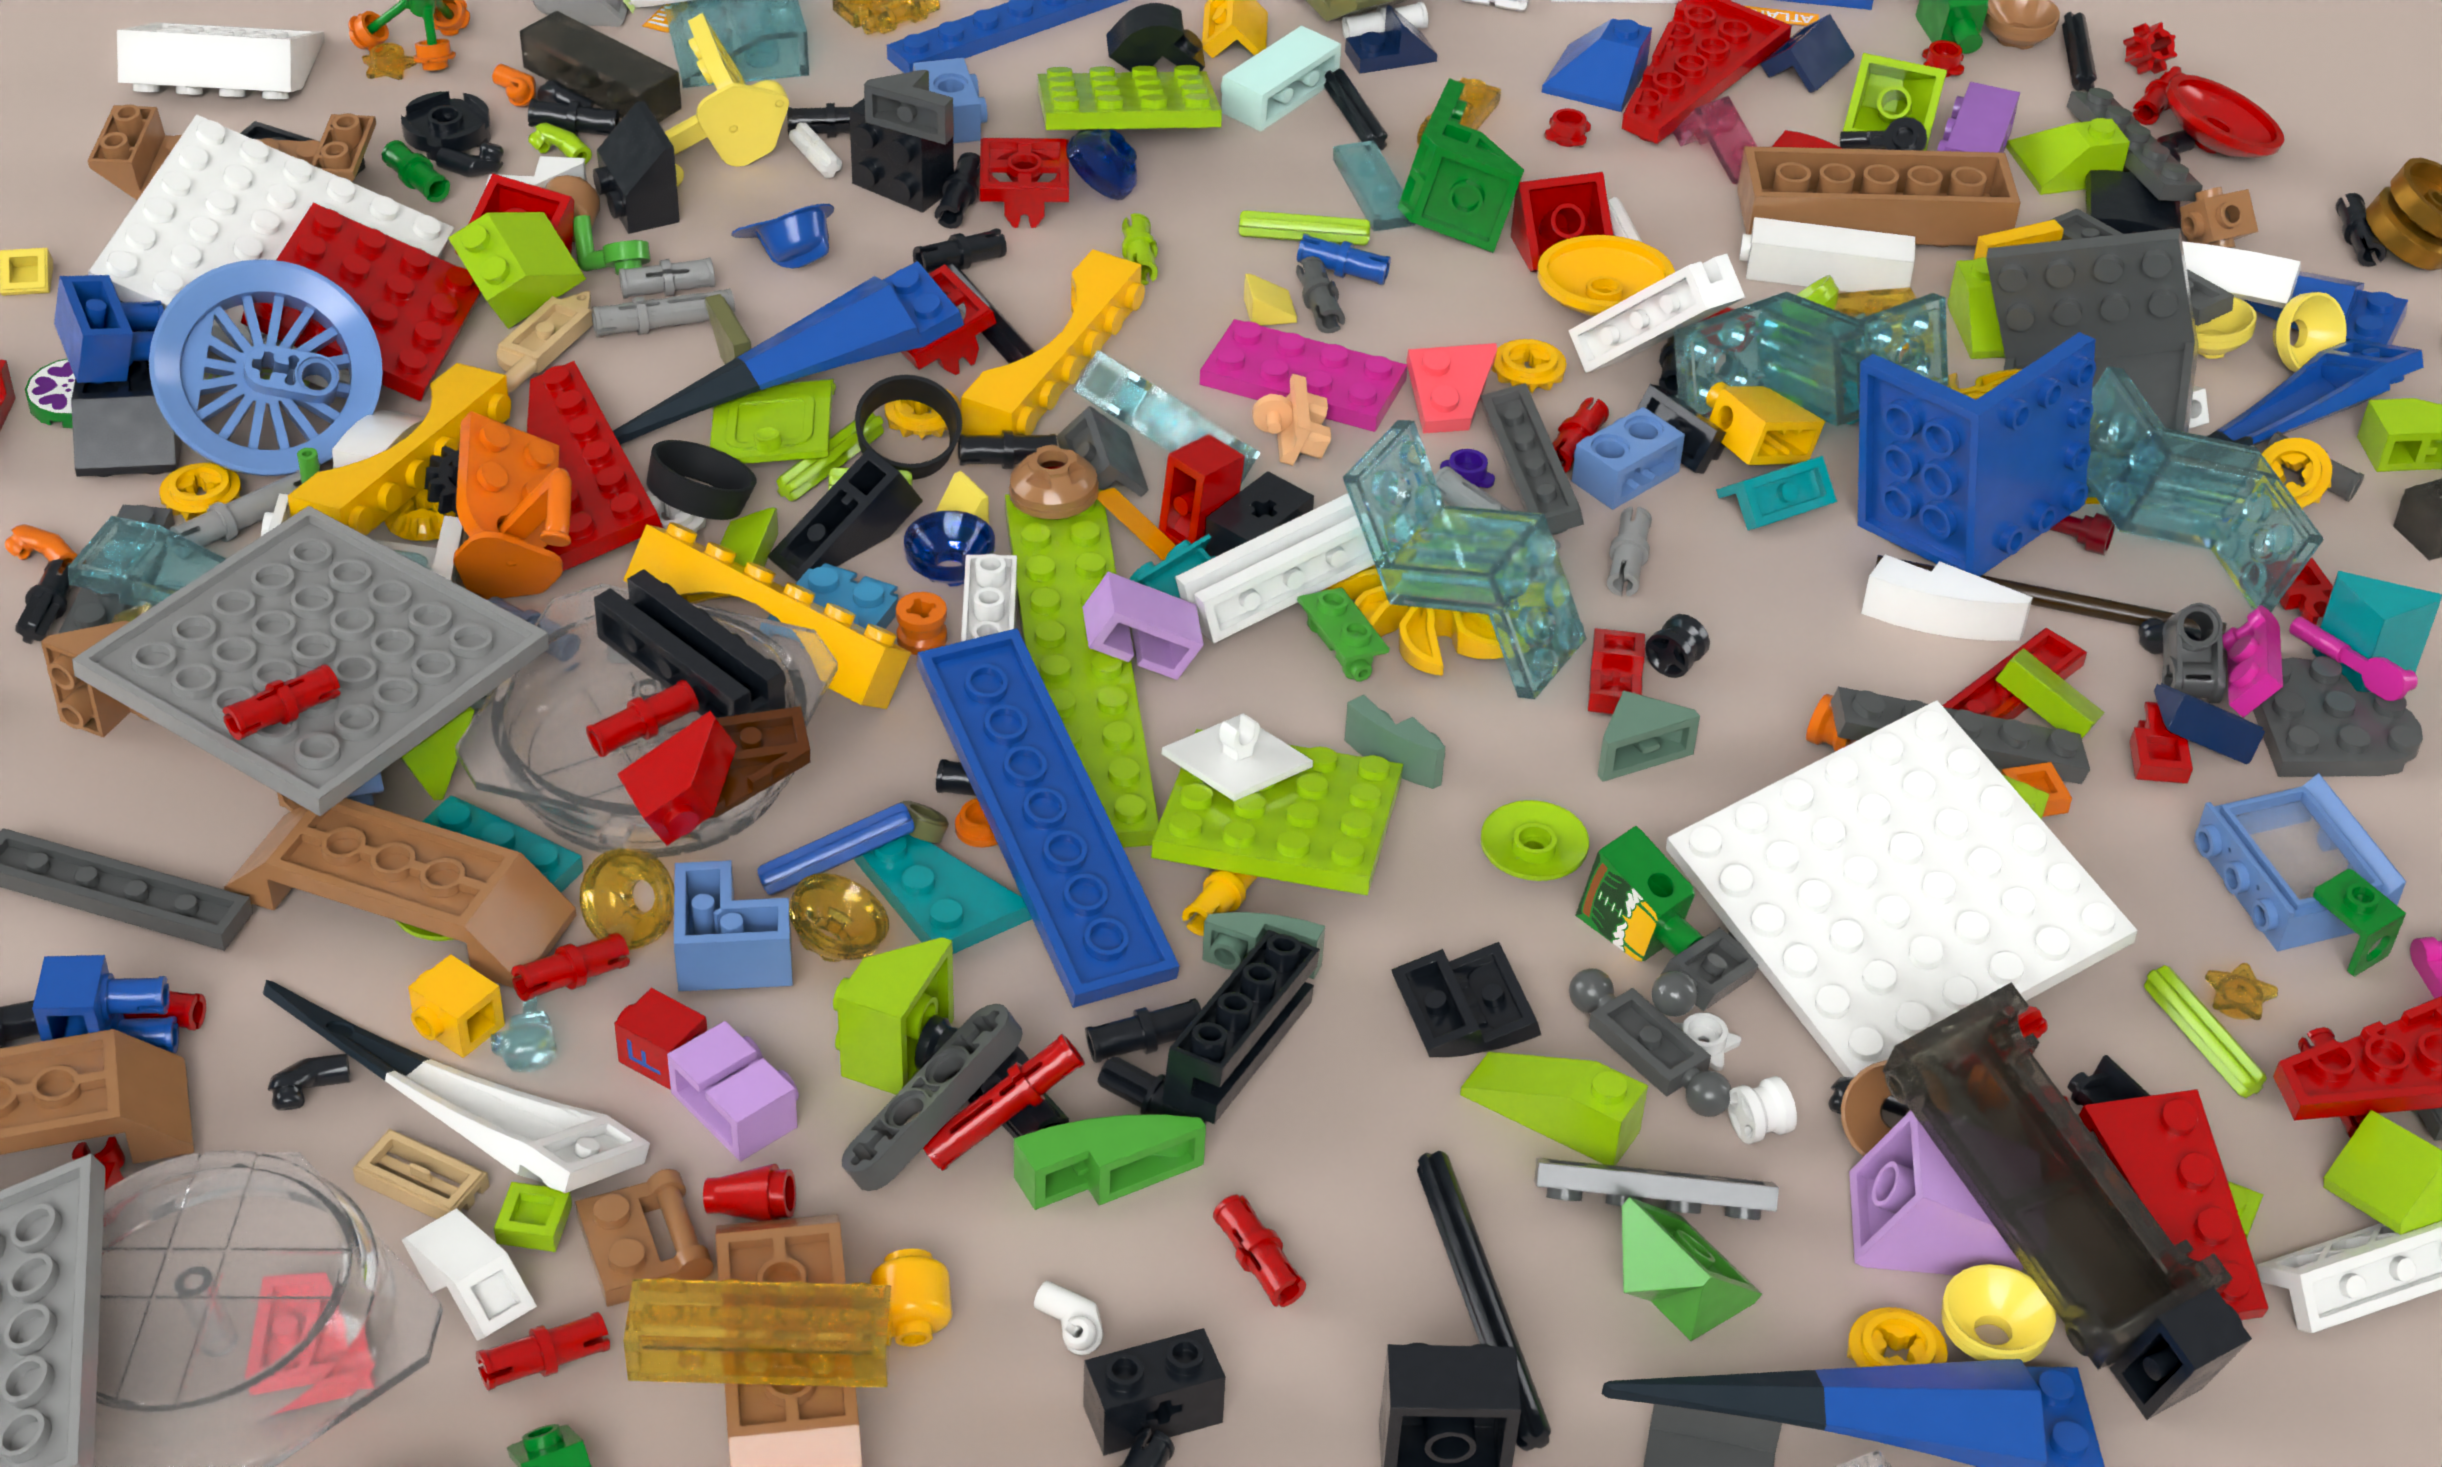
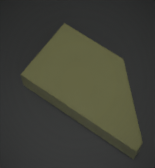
M721 294L705 297V304L720 357L724 364H727L751 349V341L724 296L722 297Z

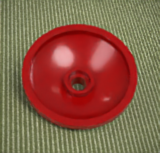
M2185 74L2173 77L2166 87L2168 104L2181 127L2195 139V144L2200 149L2208 153L2215 154L2218 152L2231 157L2261 158L2277 153L2284 143V134L2275 120L2257 104L2229 87L2203 77Z

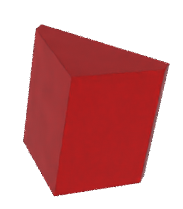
M1603 172L1519 183L1514 199L1510 236L1530 272L1538 271V263L1542 254L1558 242L1587 235L1613 236Z
M492 173L468 224L490 212H544L572 255L575 201L572 196Z

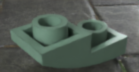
M1365 695L1347 702L1344 738L1347 744L1362 756H1380L1390 762L1402 763V778L1431 789L1441 786L1446 746L1443 745L1436 734L1429 732L1414 717L1395 724L1386 711L1380 710Z
M1226 912L1208 914L1204 921L1202 960L1234 971L1265 933L1271 930L1279 934L1293 936L1300 942L1320 949L1317 968L1309 976V978L1315 979L1323 961L1325 926L1302 919L1266 913Z

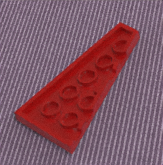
M1731 0L1678 1L1674 17L1671 22H1668L1655 48L1650 66L1646 67L1639 88L1635 89L1623 114L1621 129L1637 135L1644 141L1658 144L1783 45L1790 38L1792 25Z
M575 361L551 367L543 374L530 379L527 433L559 445L558 468L567 470L572 483L568 534L571 537V543L568 546L562 547L548 544L544 548L554 552L561 558L563 571L641 538L646 524L663 528L656 509Z
M2442 996L2404 1011L2401 1019L2383 1025L2378 1021L2363 1027L2359 1036L2342 1043L2331 1040L2279 1061L2273 1078L2294 1121L2365 1115L2370 1110L2376 1113L2442 1108Z

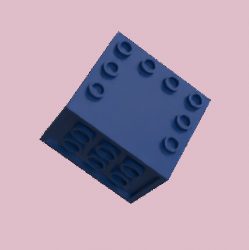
M2081 332L2077 333L1978 399H1973L1875 354L1860 362L1858 526L1935 564H1938L1940 561L1980 577L2009 556L2016 554L2022 547L2039 535L2049 531L2052 526L2068 515L2078 511L2085 504L2088 496L2087 470L2091 454L2089 437L2090 421L2094 410L2092 389L2093 377L2096 372V363L2094 361L2096 339Z

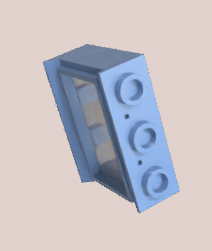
M2319 773L2301 787L2213 806L2211 802H2207L2195 832L2194 842L2200 854L2208 859L2223 879L2227 890L2236 896L2251 916L2255 927L2263 932L2277 952L2356 933L2313 898V892L2317 886L2346 869L2354 870L2396 905L2399 903L2406 884V880Z

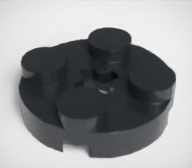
M449 91L422 95L412 100L405 107V117L401 115L403 137L410 146L420 151H425L427 158L436 161L437 153L442 147H448L460 152L480 147L482 143H488L491 140L488 106L477 96L463 93L464 100L450 99Z

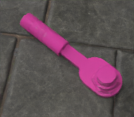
M2297 617L2290 625V634L2336 662L2343 663L2362 674V680L2366 688L2386 701L2402 699L2409 690L2415 689L2418 684L2417 675L2412 670H2404L2384 657L2368 659L2351 649L2350 645L2303 617Z

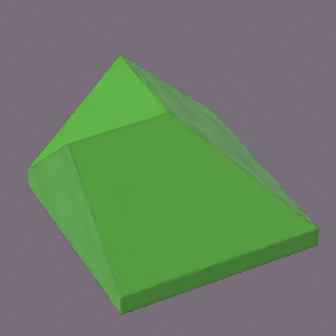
M1631 1197L1622 1205L1624 1293L1651 1301L1690 1341L1755 1304L1761 1297L1762 1293L1682 1216Z

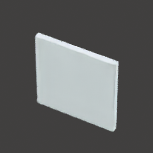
M1244 713L1162 747V755L1233 801L1313 766V760L1262 729L1258 722Z

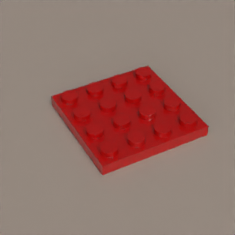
M314 202L276 259L277 261L289 262L311 269L327 277L347 292L360 306L376 334L382 358V385L420 402L482 295L467 269L453 265L420 248L408 245L383 234L377 229L365 226ZM253 303L260 331L268 335L273 303ZM283 305L278 340L283 341L302 313L301 311ZM243 312L240 323L248 326ZM312 318L294 344V347H300L327 329ZM335 340L316 352V354L332 357L343 355V352Z

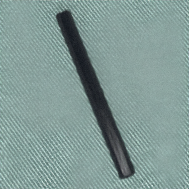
M1437 1151L1433 1154L1424 1153L1418 1159L1417 1173L1480 1344H1488L1495 1347H1516L1521 1404L1516 1443L1524 1451L1534 1448L1542 1449L1549 1443L1551 1428L1449 1156L1443 1151Z

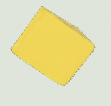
M48 248L0 250V293L2 296L50 293L53 258Z
M1245 274L1244 302L1250 322L1257 323L1260 326L1297 323V316L1289 290L1255 275Z
M962 471L954 473L935 511L933 523L956 546H963L987 536L989 531L988 495Z

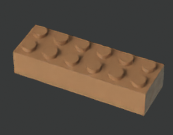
M1744 146L1737 188L1746 234L1752 233L1754 217L1915 236L1916 245H1933L1936 247H1948L1950 245L1976 246L1978 236L2014 229L2021 203L2006 154L2000 152Z

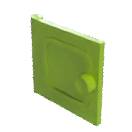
M834 379L785 382L714 406L710 447L736 458L743 464L829 457L832 395H835L836 390Z

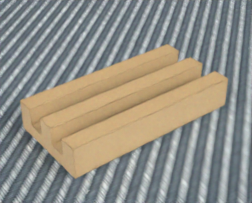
M390 1128L353 1167L355 1182L435 1219L444 1216L456 1208L459 1211L462 1208L468 1211L475 1204L474 1194L476 1192L483 1194L490 1187L487 1172ZM388 1152L393 1153V1154H395V1155H397V1156H399V1157H401V1158H404V1159H406V1160H408V1161H410V1162H412V1163H411L410 1165L405 1164V1163H403V1162H401V1161H399V1160H397V1159H394V1158H392V1157H390V1156H388V1155H386V1154H387ZM430 1171L461 1185L459 1188L432 1176Z

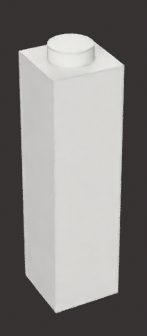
M1754 217L1752 233L1742 235L1739 260L1747 261L1746 279L1808 287L1817 280L1831 275L1839 291L1907 299L1915 263V236Z

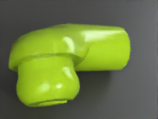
M547 122L536 125L535 132L531 133L528 137V142L541 154L547 153L554 144L567 157L585 158V165L592 156L590 148L573 132Z

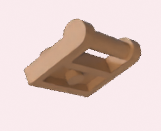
M664 1169L654 1173L645 1183L575 1201L577 1218L607 1307L699 1282L708 1277L713 1271L714 1265L709 1251L705 1246L699 1245L683 1200L686 1188L678 1171ZM657 1209L662 1211L677 1253L674 1258L660 1261L644 1215L646 1212Z

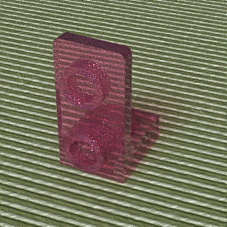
M1729 96L1695 108L1673 131L1680 146L1694 141H1698L1700 145L1709 142L1733 184H1738L1744 146L1757 147Z

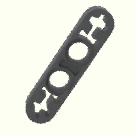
M991 1004L976 1011L849 1144L842 1157V1167L861 1190H878L892 1181L1016 1049L1023 1035L1022 1028L1004 1005ZM961 1069L954 1077L945 1081L951 1074ZM920 1112L911 1122L905 1124L914 1114Z

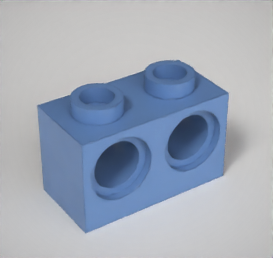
M1642 407L1626 417L1616 420L1613 424L1597 433L1585 437L1576 444L1571 482L1613 510L1679 472L1685 434L1645 407Z

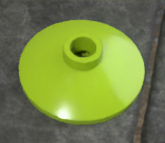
M1523 800L1505 804L1494 810L1486 818L1481 830V847L1489 861L1503 872L1525 880L1548 881L1567 876L1583 864L1588 854L1589 836L1583 823L1570 811L1544 801Z

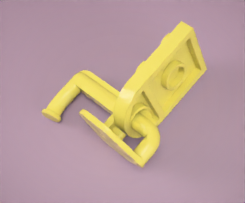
M701 13L688 20L694 36L688 42L698 59L696 63L709 85L714 83L717 91L708 95L699 103L696 115L665 131V134L674 147V155L708 137L725 163L736 167L746 166L770 153L775 148L789 107V99L784 88L773 80H763L752 85H746L739 69L705 15ZM675 164L678 187L683 181L684 171L682 167Z

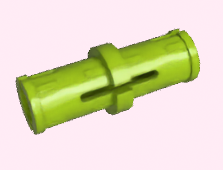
M1133 213L1130 215L1132 219L1131 226L1127 217L1122 223L1124 234L1122 255L1126 260L1141 264V284L1148 285L1147 273L1149 272L1152 281L1158 275L1155 258L1158 254L1156 240L1153 241L1149 219L1143 214Z

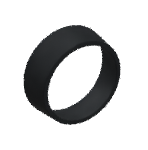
M895 375L878 381L862 395L856 408L855 426L862 454L870 448L897 470L910 471L913 480L936 473L947 463L961 434L962 417L955 399L938 383L917 375ZM896 400L917 401L931 407L942 417L949 431V447L938 457L926 462L916 464L895 462L883 457L868 444L863 435L865 423L877 408L886 403Z
M665 440L653 445L646 480L647 487L651 493L667 505L694 516L714 520H728L738 517L757 483L754 473L736 458L712 447L682 440ZM688 478H692V479L699 480V481L704 482V483H707V484H709V485H711V486L704 485V484H701V483L692 481V480H690V479H688Z

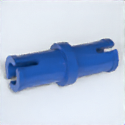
M1309 234L1303 235L1297 252V262L1306 257H1318L1323 261L1326 269L1334 271L1335 276L1344 278L1348 274L1377 282L1380 285H1384L1385 279H1387L1391 257L1353 248L1354 244L1351 242L1343 241L1342 244H1337L1312 237Z

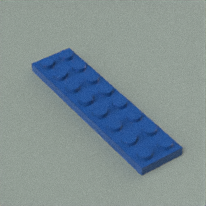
M1018 628L918 652L916 666L1072 1007L1075 1008L1177 979L1180 968L1179 963Z

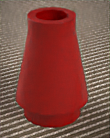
M770 1164L722 1177L706 1178L703 1186L704 1209L707 1214H724L755 1221L791 1218L796 1206L794 1174L791 1169H779L777 1164Z

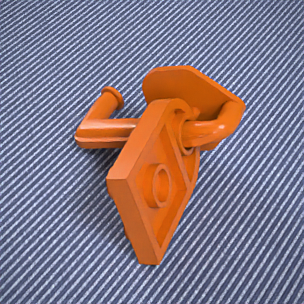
M472 411L461 421L456 496L457 514L469 538L455 551L453 563L466 589L486 600L496 596L499 598L541 594L562 575L563 571L561 558L554 552L544 548L548 544L562 547L568 546L571 543V537L568 534L572 483L567 470L558 468L559 445Z

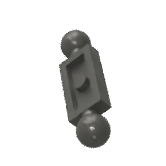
M1719 927L1670 959L1653 984L1651 991L1653 1003L1661 1013L1672 1017L1688 1013L1694 1005L1705 1011L1749 981L1758 970V964L1731 932L1727 934Z
M1594 968L1584 969L1573 977L1569 986V996L1577 1009L1585 1013H1591L1589 1029L1666 1097L1684 1087L1686 1089L1688 1105L1695 1113L1704 1117L1720 1115L1729 1107L1731 1085L1722 1074L1708 1071L1711 1055L1634 988L1615 997L1614 986L1610 977L1603 971Z

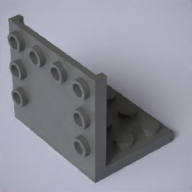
M2180 228L1988 248L1986 261L2006 358L2004 370L2024 369L2072 336L2081 332L2096 339L2094 357L2096 372L2093 377L2092 389L2094 410L2090 421L2089 437L2091 453L2106 452L2116 454L2127 450L2152 448L2166 450L2177 446H2187L2199 346Z

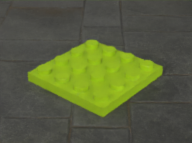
M1194 65L1174 67V72H1157V68L1154 66L1132 67V72L1115 73V68L1107 66L1092 67L1089 69V73H1072V69L1068 67H1052L1047 69V74H1038V94L1046 130L1221 127L1222 110L1207 72L1199 71L1200 68Z
M1196 729L1195 733H1198L1202 730ZM1289 745L1313 760L1312 768L1236 801L1226 797L1181 767L1152 840L1151 858L1368 896L1401 784L1403 764L1390 762L1383 757L1374 755L1360 757L1336 753L1327 747L1307 748Z

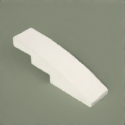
M2182 241L2186 269L2232 293L2234 297L2243 301L2248 300L2283 309L2291 300L2301 269V261L2252 251Z

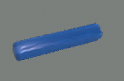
M897 803L760 865L757 869L759 879L768 895L778 894L912 833L915 830L914 822L904 803Z

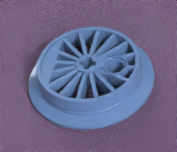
M239 261L212 269L187 284L167 305L157 323L150 346L149 375L156 403L171 429L186 445L205 459L232 471L250 475L282 476L295 473L299 470L297 452L303 448H314L317 450L319 465L332 460V449L341 437L357 421L366 415H373L382 385V358L379 343L368 318L360 306L347 292L327 277L303 266L284 261ZM253 303H273L266 344L263 343ZM239 305L243 306L253 346L249 344L225 310ZM283 305L301 311L302 313L279 346H276ZM312 318L327 329L300 347L292 349ZM214 319L237 350L212 335ZM335 340L343 352V355L332 357L316 354V352ZM211 351L226 361L208 358V352ZM262 367L272 369L270 379L260 378ZM348 369L350 384L339 382V370ZM205 373L223 376L204 380ZM310 375H319L329 385L322 390H313L304 384L303 379ZM228 391L198 410L202 395ZM335 397L347 399L341 413L330 407ZM241 400L219 434H216L204 424ZM256 401L248 447L230 442L229 439ZM266 403L268 404L276 435L278 450L258 449ZM280 406L307 442L290 447ZM297 406H302L331 425L321 434H318Z

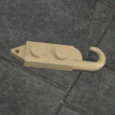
M584 291L562 299L552 296L498 344L496 357L498 365L506 371L503 375L507 377L508 394L516 390L534 372L539 374L593 325L592 311L590 310V291Z

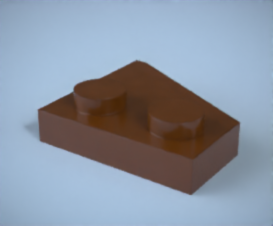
M801 706L717 718L731 736L737 748L714 815L709 817V819L721 816L811 763L810 745Z

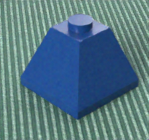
M1610 19L1567 46L1542 85V93L1622 112L1641 81L1647 67L1652 28L1639 25L1637 22L1629 19Z

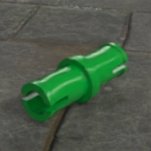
M399 140L386 144L381 154L384 163H387L388 167L398 173V178L405 186L410 189H417L430 202L436 203L446 198L450 190V183L447 179L445 180L443 175H440L433 169V164L427 157L420 153H414Z

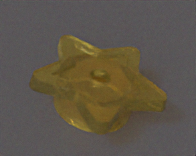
M394 43L376 45L370 50V55L362 56L363 63L369 66L366 71L368 79L388 76L402 80L404 70L417 64L414 61V57L405 56L402 46Z
M2241 963L2232 972L2209 970L2205 975V979L2216 990L2212 1007L2233 1019L2245 1020L2253 1018L2254 1020H2260L2263 1012L2262 1003L2278 996V988L2257 980L2250 965L2247 963Z

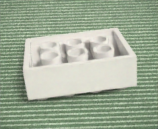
M160 22L118 29V83H133V91L160 92V85L176 86L177 94H203V87L219 88V96L245 97L246 90L262 91V98L289 99V92L303 89L324 42V32Z

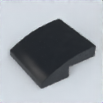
M2090 170L2087 174L2086 214L2123 234L2133 233V231L2138 233L2177 228L2181 230L2180 201L2158 200L2131 172Z
M1499 942L1452 961H1448L1444 950L1441 949L1391 969L1429 1057L1466 1056L1505 1048L1541 1035L1538 1021Z

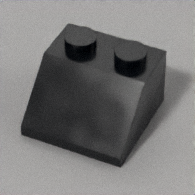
M636 102L597 149L598 168L593 169V180L598 194H605L612 217L620 219L628 234L680 222L674 147L646 102Z

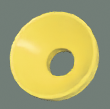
M2322 292L2304 293L2292 298L2279 315L2276 328L2273 330V342L2277 352L2286 367L2294 373L2318 352L2346 342L2347 336L2346 320L2340 304L2332 296ZM2293 321L2297 323L2299 328L2298 340L2294 346L2290 344V327Z
M2234 297L2232 311L2212 319L2208 323L2199 326L2195 325L2199 346L2198 354L2208 359L2222 358L2227 352L2234 351L2244 345L2254 334L2257 321L2254 308L2247 302Z
M1986 1264L1962 1270L1948 1283L1942 1300V1323L1947 1335L1958 1348L1978 1361L2021 1359L2023 1363L2028 1362L2042 1353L2052 1337L2056 1323L2054 1304L2043 1286L2025 1273L2007 1266ZM1986 1324L1997 1326L2008 1335L2009 1341L2002 1345L1986 1343L1978 1337L1975 1328Z

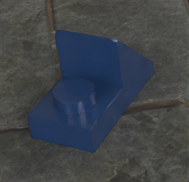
M1391 5L1386 7L1385 32H1366L1361 36L1348 37L1345 42V53L1359 74L1437 62V53L1423 33Z

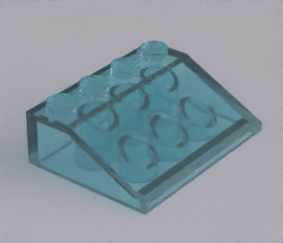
M693 0L663 4L683 88L709 86L696 63L698 59L688 42L689 39L694 37L688 20L701 13L705 15L742 74L745 82L809 76L807 29L798 0Z

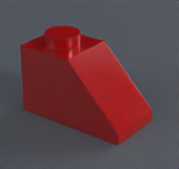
M1210 434L1169 453L1159 530L1175 545L1184 540H1189L1192 544L1204 537L1206 517L1240 492L1245 455Z
M709 711L617 773V776L643 819L664 844L668 846L681 836L692 832L697 825L714 815L737 745L713 713Z

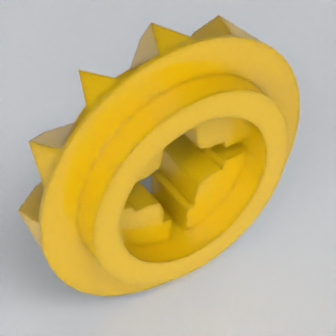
M1518 339L1506 342L1497 348L1495 362L1491 371L1497 373L1498 382L1511 383L1512 387L1526 383L1529 391L1533 393L1536 388L1551 390L1553 384L1562 382L1567 363L1562 352L1546 342L1534 339ZM1525 362H1528V365L1531 366V368H1526L1524 365Z
M947 390L955 399L961 413V404L959 399L955 394ZM896 400L885 404V417H887L889 428L900 430L903 437L914 434L919 435L921 440H923L925 435L932 434L941 438L944 430H948L942 417L934 409L923 403L912 400Z
M2287 438L2270 445L2259 456L2253 471V482L2263 502L2274 506L2280 512L2283 509H2295L2301 512L2305 506L2312 503H2320L2322 495L2327 488L2331 487L2333 466L2326 451L2317 443L2304 438ZM2284 464L2287 468H2291L2294 471L2304 468L2301 474L2305 486L2302 487L2300 484L2297 485L2292 481L2284 485L2286 477L2281 465Z
M195 463L171 472L162 481L159 495L161 504L165 505L166 508L172 509L173 515L181 514L188 521L206 513L207 508H209L208 506L218 501L226 504L239 498V492L242 490L240 478L235 471L215 463ZM202 487L203 492L206 491V494L196 496V493H198L197 488Z
M422 489L384 522L388 530L400 538L412 541H429L439 539L444 516L455 517L456 513L451 511L440 514L438 512L439 502H428V490Z
M1884 1307L1871 1310L1855 1321L1849 1333L1847 1357L1854 1360L1857 1367L1946 1363L1948 1350L1943 1335L1928 1319L1907 1309ZM1889 1346L1894 1351H1899L1903 1348L1905 1350L1909 1349L1906 1361L1898 1355L1890 1358L1884 1357L1886 1347Z

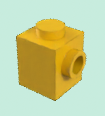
M452 954L432 969L424 971L415 982L408 986L412 1007L411 1021L416 1030L427 1040H437L462 1058L466 1057L505 1026L500 986Z

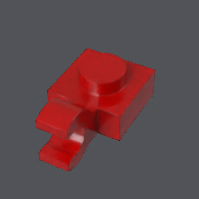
M2145 702L2146 721L2139 720L2138 727H2134L2129 741L2135 779L2188 784L2193 771L2188 740L2167 730L2158 703Z

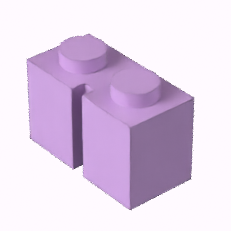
M1107 572L1082 607L1089 648L1130 662L1134 656L1129 628L1131 627L1138 666L1176 680L1179 679L1204 645L1196 604L1111 572Z
M726 1021L667 1054L671 1093L740 1162L798 1127L796 1101L799 1098V1093L792 1078L784 1070L777 1071L763 1058L757 1044L748 1036L742 1038Z

